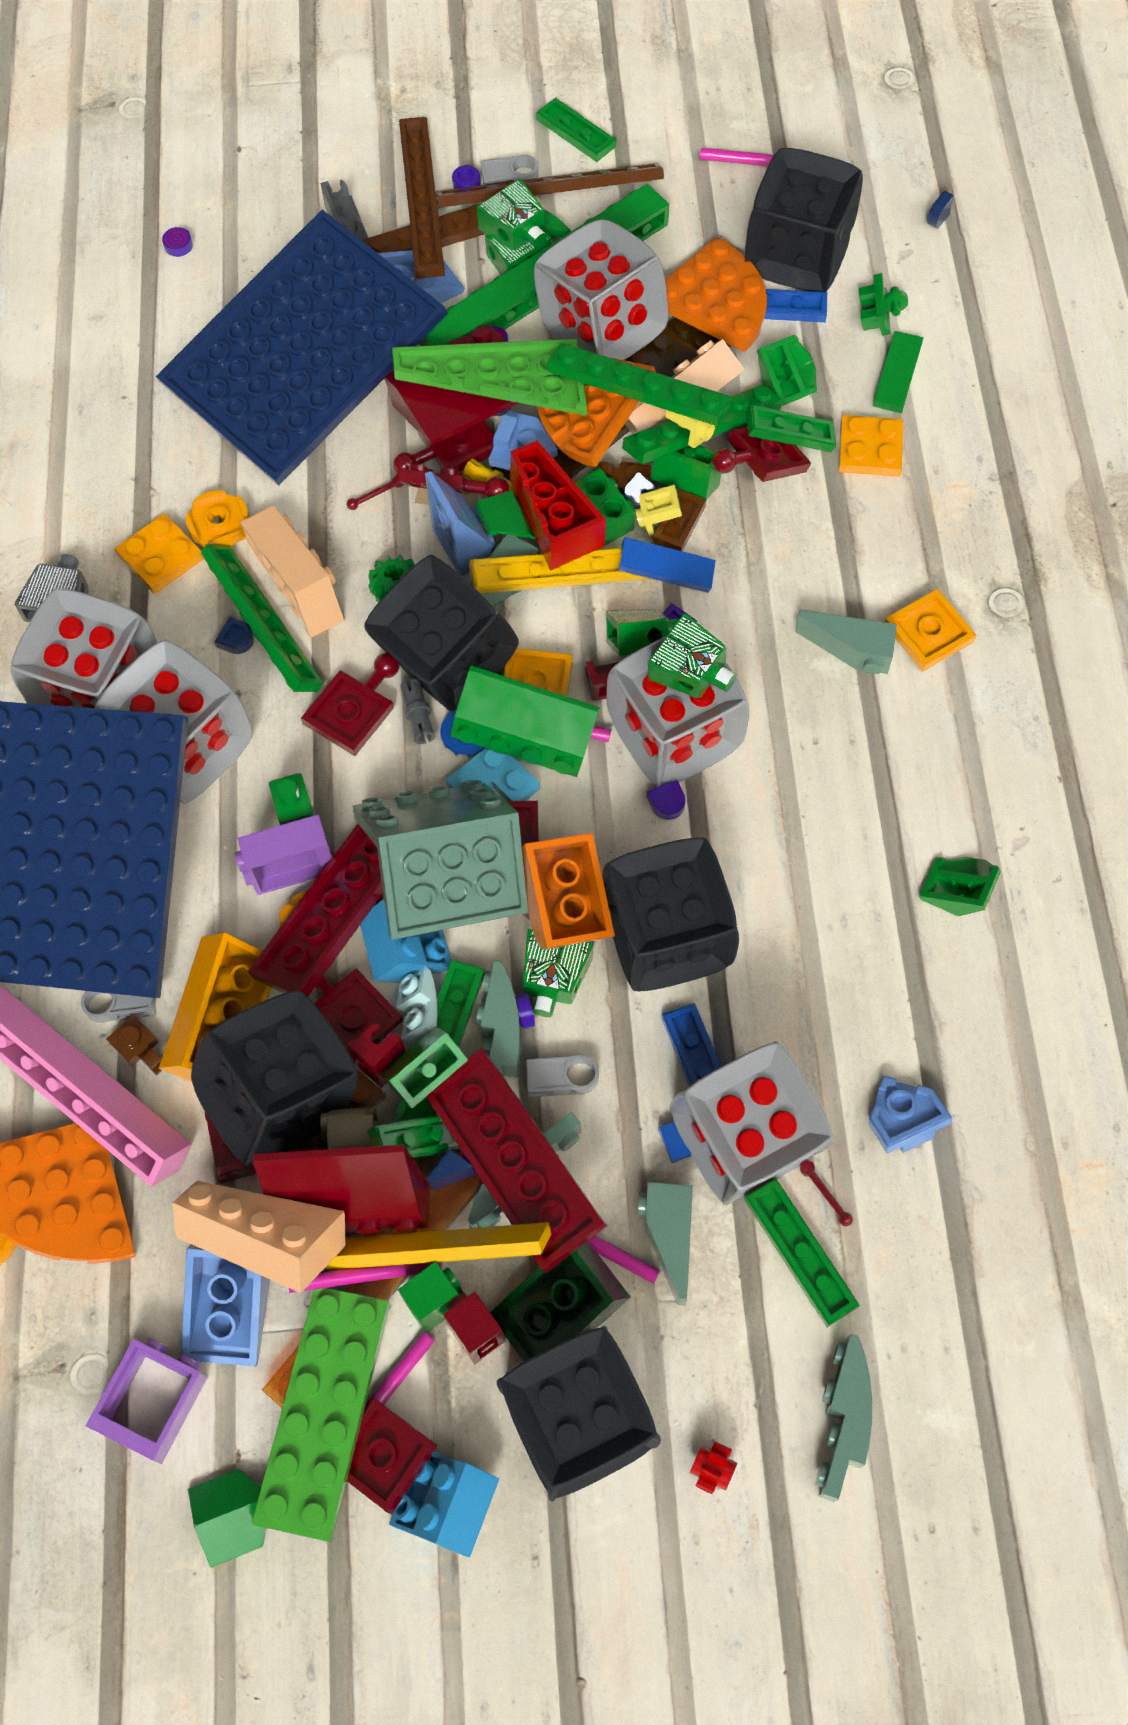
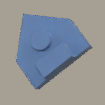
M508 410L507 415L502 416L494 435V447L489 457V465L510 470V451L536 440L553 458L558 456V449L537 417Z
M882 1076L879 1091L869 1117V1126L887 1154L899 1148L902 1153L934 1139L935 1131L952 1124V1116L932 1088L921 1085L914 1087L899 1083L895 1078Z

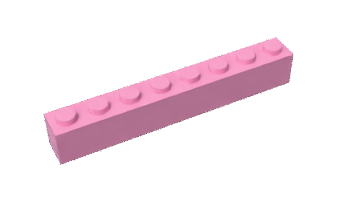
M0 985V1059L151 1187L178 1172L192 1143Z

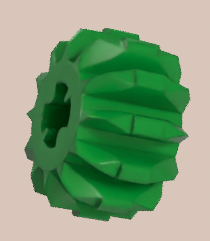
M401 554L396 559H391L386 555L384 563L375 561V569L369 570L368 586L370 593H372V596H375L378 603L415 565L412 558L404 561Z

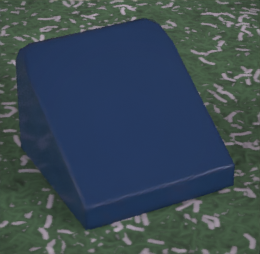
M448 1150L427 1176L430 1188L437 1191L472 1177L474 1171L472 1165L452 1150Z

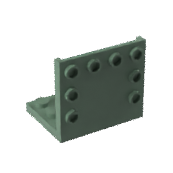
M469 780L462 782L461 787L450 789L448 786H434L428 789L429 792L416 794L412 791L400 792L395 795V798L382 800L380 797H371L362 800V804L353 805L354 819L378 850L388 934L392 940L529 913L518 812L489 786L482 783V781Z

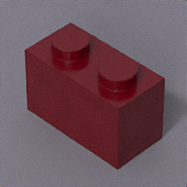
M475 1291L469 1296L466 1293H462L447 1304L446 1307L449 1311L443 1314L444 1319L474 1365L505 1343L502 1329Z

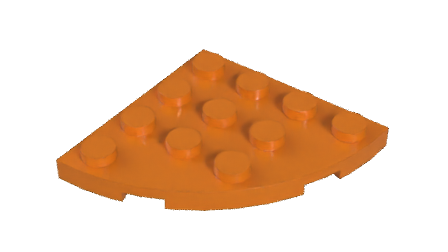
M718 237L714 238L665 279L668 314L719 340L723 339L727 344L743 352H746L759 336L767 308V294L764 282L755 266L750 261L745 262V256L726 240Z
M611 358L652 372H656L654 366ZM584 384L587 403L586 416L537 406L541 422L552 442L570 458L595 468L640 401Z
M76 1123L0 1143V1235L18 1247L36 1255L58 1261L64 1259L97 1264L135 1257L109 1151Z

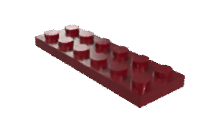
M358 823L247 971L253 979L282 993L301 991L309 996L382 896L383 888L378 850Z
M480 1048L467 1058V1062L426 1097L511 1225L549 1222L551 1236L542 1254L532 1255L542 1271L547 1273L607 1227V1224L484 1049Z

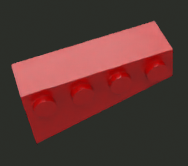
M536 440L510 451V480L550 571L604 547L606 518L539 441Z

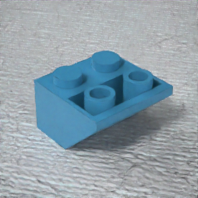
M384 899L371 909L360 925L374 981L400 983L405 976L414 974L425 966L431 970L432 974L447 971L449 968L451 957L443 930L394 940L389 937Z
M433 1452L393 1512L389 1525L470 1558L500 1478L468 1463Z

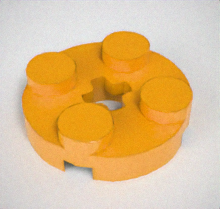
M213 490L198 496L192 502L193 507L189 514L188 511L186 514V525L192 539L200 544L202 548L206 544L233 546L239 541L246 539L240 522L250 516L247 506L241 497L236 494L235 497L227 495L226 491ZM215 516H220L221 519L225 518L221 523H213Z

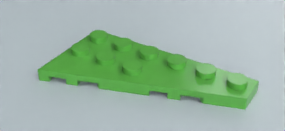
M577 339L392 347L394 377L397 380L587 415L584 384L547 372V361L560 343L578 348Z

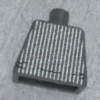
M61 554L57 566L41 563L35 567L14 604L23 621H31L43 600L54 589H68L88 594V584L83 573L77 569L79 564L77 558L69 554Z

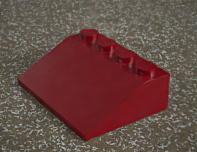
M490 325L476 328L472 333L460 339L451 340L446 345L506 341ZM394 370L384 378L394 408L431 446L518 404L517 402L397 380L394 377Z
M404 1144L253 1154V1164L264 1195L344 1211L345 1233L358 1232L364 1236H375L384 1230H394L397 1233L403 1234L415 1233L419 1228H429L430 1185Z

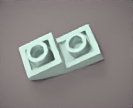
M426 966L414 974L405 976L398 987L399 995L396 1007L406 1014L403 1019L404 1027L401 1039L409 1048L437 1026L436 990L431 970Z

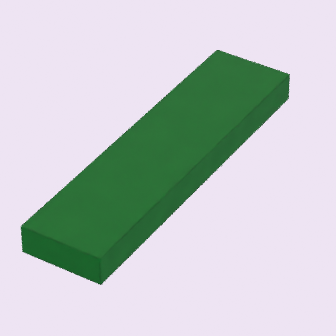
M776 1177L744 1197L746 1204L827 1328L860 1307Z

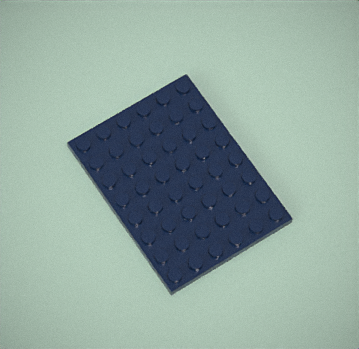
M322 209L155 377L164 387L279 486L394 369L392 347L417 346L448 312L445 306Z
M0 701V982L161 998L189 717L173 714Z

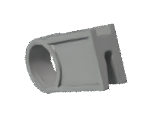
M530 155L480 161L483 185L516 181L518 179L538 178V162ZM523 167L532 169L531 172L526 174L518 173L516 170Z
M85 991L81 998L82 1010L90 1020L96 1023L129 1019L132 1015L136 1018L156 1015L155 998ZM99 994H109L112 996V1004L107 1011L101 1014L89 1012V1003L95 996Z
M577 1055L526 1059L529 1097L586 1094L595 1089L598 1084V1066L588 1056ZM577 1064H586L592 1068L595 1077L587 1085H575L571 1083L567 1076L570 1068Z

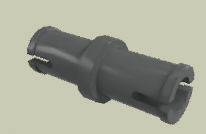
M411 678L409 679L411 688L408 687L406 680L400 685L406 704L404 712L406 719L411 722L415 742L417 744H426L424 734H427L429 742L435 739V733L429 718L431 709L429 703L425 702L420 680Z

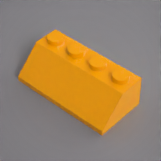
M225 932L201 937L159 1069L192 1082L191 1070L197 1049L203 1037L224 1020L269 999L272 988L253 979L247 972L262 950Z

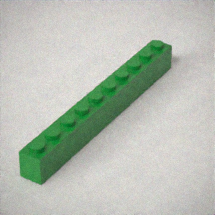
M648 184L632 191L619 202L610 205L606 210L586 220L584 224L564 234L551 245L542 248L532 257L518 263L513 269L496 277L483 288L472 292L464 300L447 308L448 314L419 345H446L451 340L460 339L472 333L476 328L487 325L491 327L498 326L506 330L539 308L534 281V267L536 261L548 249L581 227L601 219L619 225L644 241L668 225L669 203Z

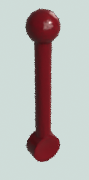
M399 475L392 479V482L357 499L350 498L347 500V508L349 510H356L359 504L393 487L400 488L404 484L398 482Z
M809 1160L803 1161L800 1166L801 1174L810 1177L838 1214L839 1223L842 1226H850L853 1222L852 1215L841 1208L816 1175L814 1163Z

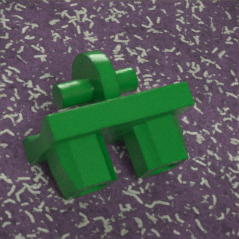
M879 273L873 275L874 284L859 288L862 308L875 305L874 308L860 311L864 331L880 328L882 336L891 334L889 312H892L893 316L900 315L901 311L908 306V295L906 292L899 290L898 287H892L890 292H888L884 288L883 275Z

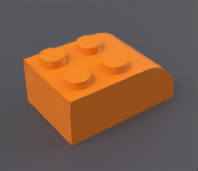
M593 833L527 843L522 846L529 917L535 939L541 949L557 948L615 936Z

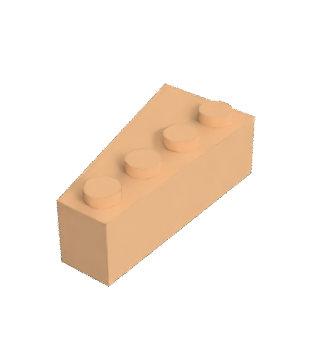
M723 339L716 343L709 340L696 351L698 356L689 362L686 359L672 370L675 375L671 378L717 392L741 373L744 368ZM639 402L625 425L632 434H635L670 419L665 417V409Z
M273 505L240 522L249 546L267 573L271 574L281 594L286 595L291 604V609L297 618L302 617L305 630L311 638L344 621L332 585L336 584V580L331 570L327 566L322 568L321 560L313 548L307 549L308 545L300 531L294 532L293 524L287 514L281 515Z
M202 1181L193 1183L172 1202L176 1238L299 1293H302L346 1246L345 1212L341 1210Z

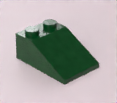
M587 1241L547 1273L542 1271L540 1266L536 1268L490 1313L523 1361H526L578 1334L596 1329L629 1300L631 1296L589 1241Z

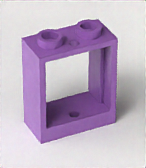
M319 814L238 837L240 851L235 852L240 872L243 873L246 885L253 884L257 895L316 879L332 858Z
M149 1337L145 1343L133 1338L85 1426L152 1461L162 1464L208 1377L198 1371L201 1363L181 1354L179 1359L176 1360L165 1354L168 1349L167 1346ZM145 1357L190 1379L157 1442L112 1420Z

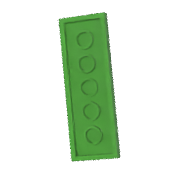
M329 1288L313 1290L252 1525L332 1543L390 1308L389 1301Z

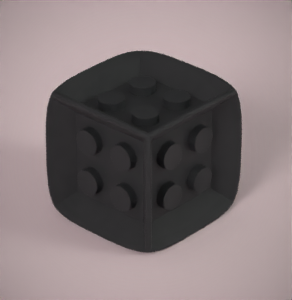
M780 148L772 157L756 193L747 229L745 262L750 261L764 280L803 291L827 292L840 269L848 248L850 234L856 221L863 184L862 170L846 161L811 151Z
M428 555L415 564L379 601L364 624L366 632L377 645L391 654L411 678L419 679L421 687L450 712L457 710L470 666L497 674L512 657L519 644L516 633L506 619L496 613L491 604L461 575L434 555Z
M686 838L640 849L619 856L604 866L602 878L615 934L613 940L623 972L633 991L657 990L715 974L733 964L739 946V932L735 910L717 856L706 838Z
M291 991L265 1000L215 1026L201 1040L191 1070L192 1084L202 1108L230 1151L246 1167L254 1166L253 1154L288 1152L305 1143L313 1136L322 1133L321 1113H327L331 1109L347 1108L358 1081L355 1065L347 1049L318 1007L301 991Z
M606 1326L583 1332L524 1361L497 1380V1387L504 1395L516 1430L539 1479L548 1492V1498L551 1502L556 1498L579 1491L636 1461L650 1449L657 1448L660 1445L661 1437L656 1431L646 1400L624 1355Z

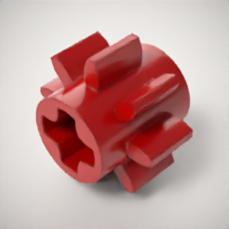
M716 1441L711 1449L701 1445L689 1472L699 1477L695 1485L696 1487L710 1494L714 1493L716 1486L726 1491L738 1464L729 1459L732 1451L731 1448Z

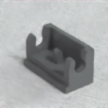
M340 180L341 189L338 192H332L328 181L320 183L327 213L360 240L368 238L353 198L349 195L346 182Z

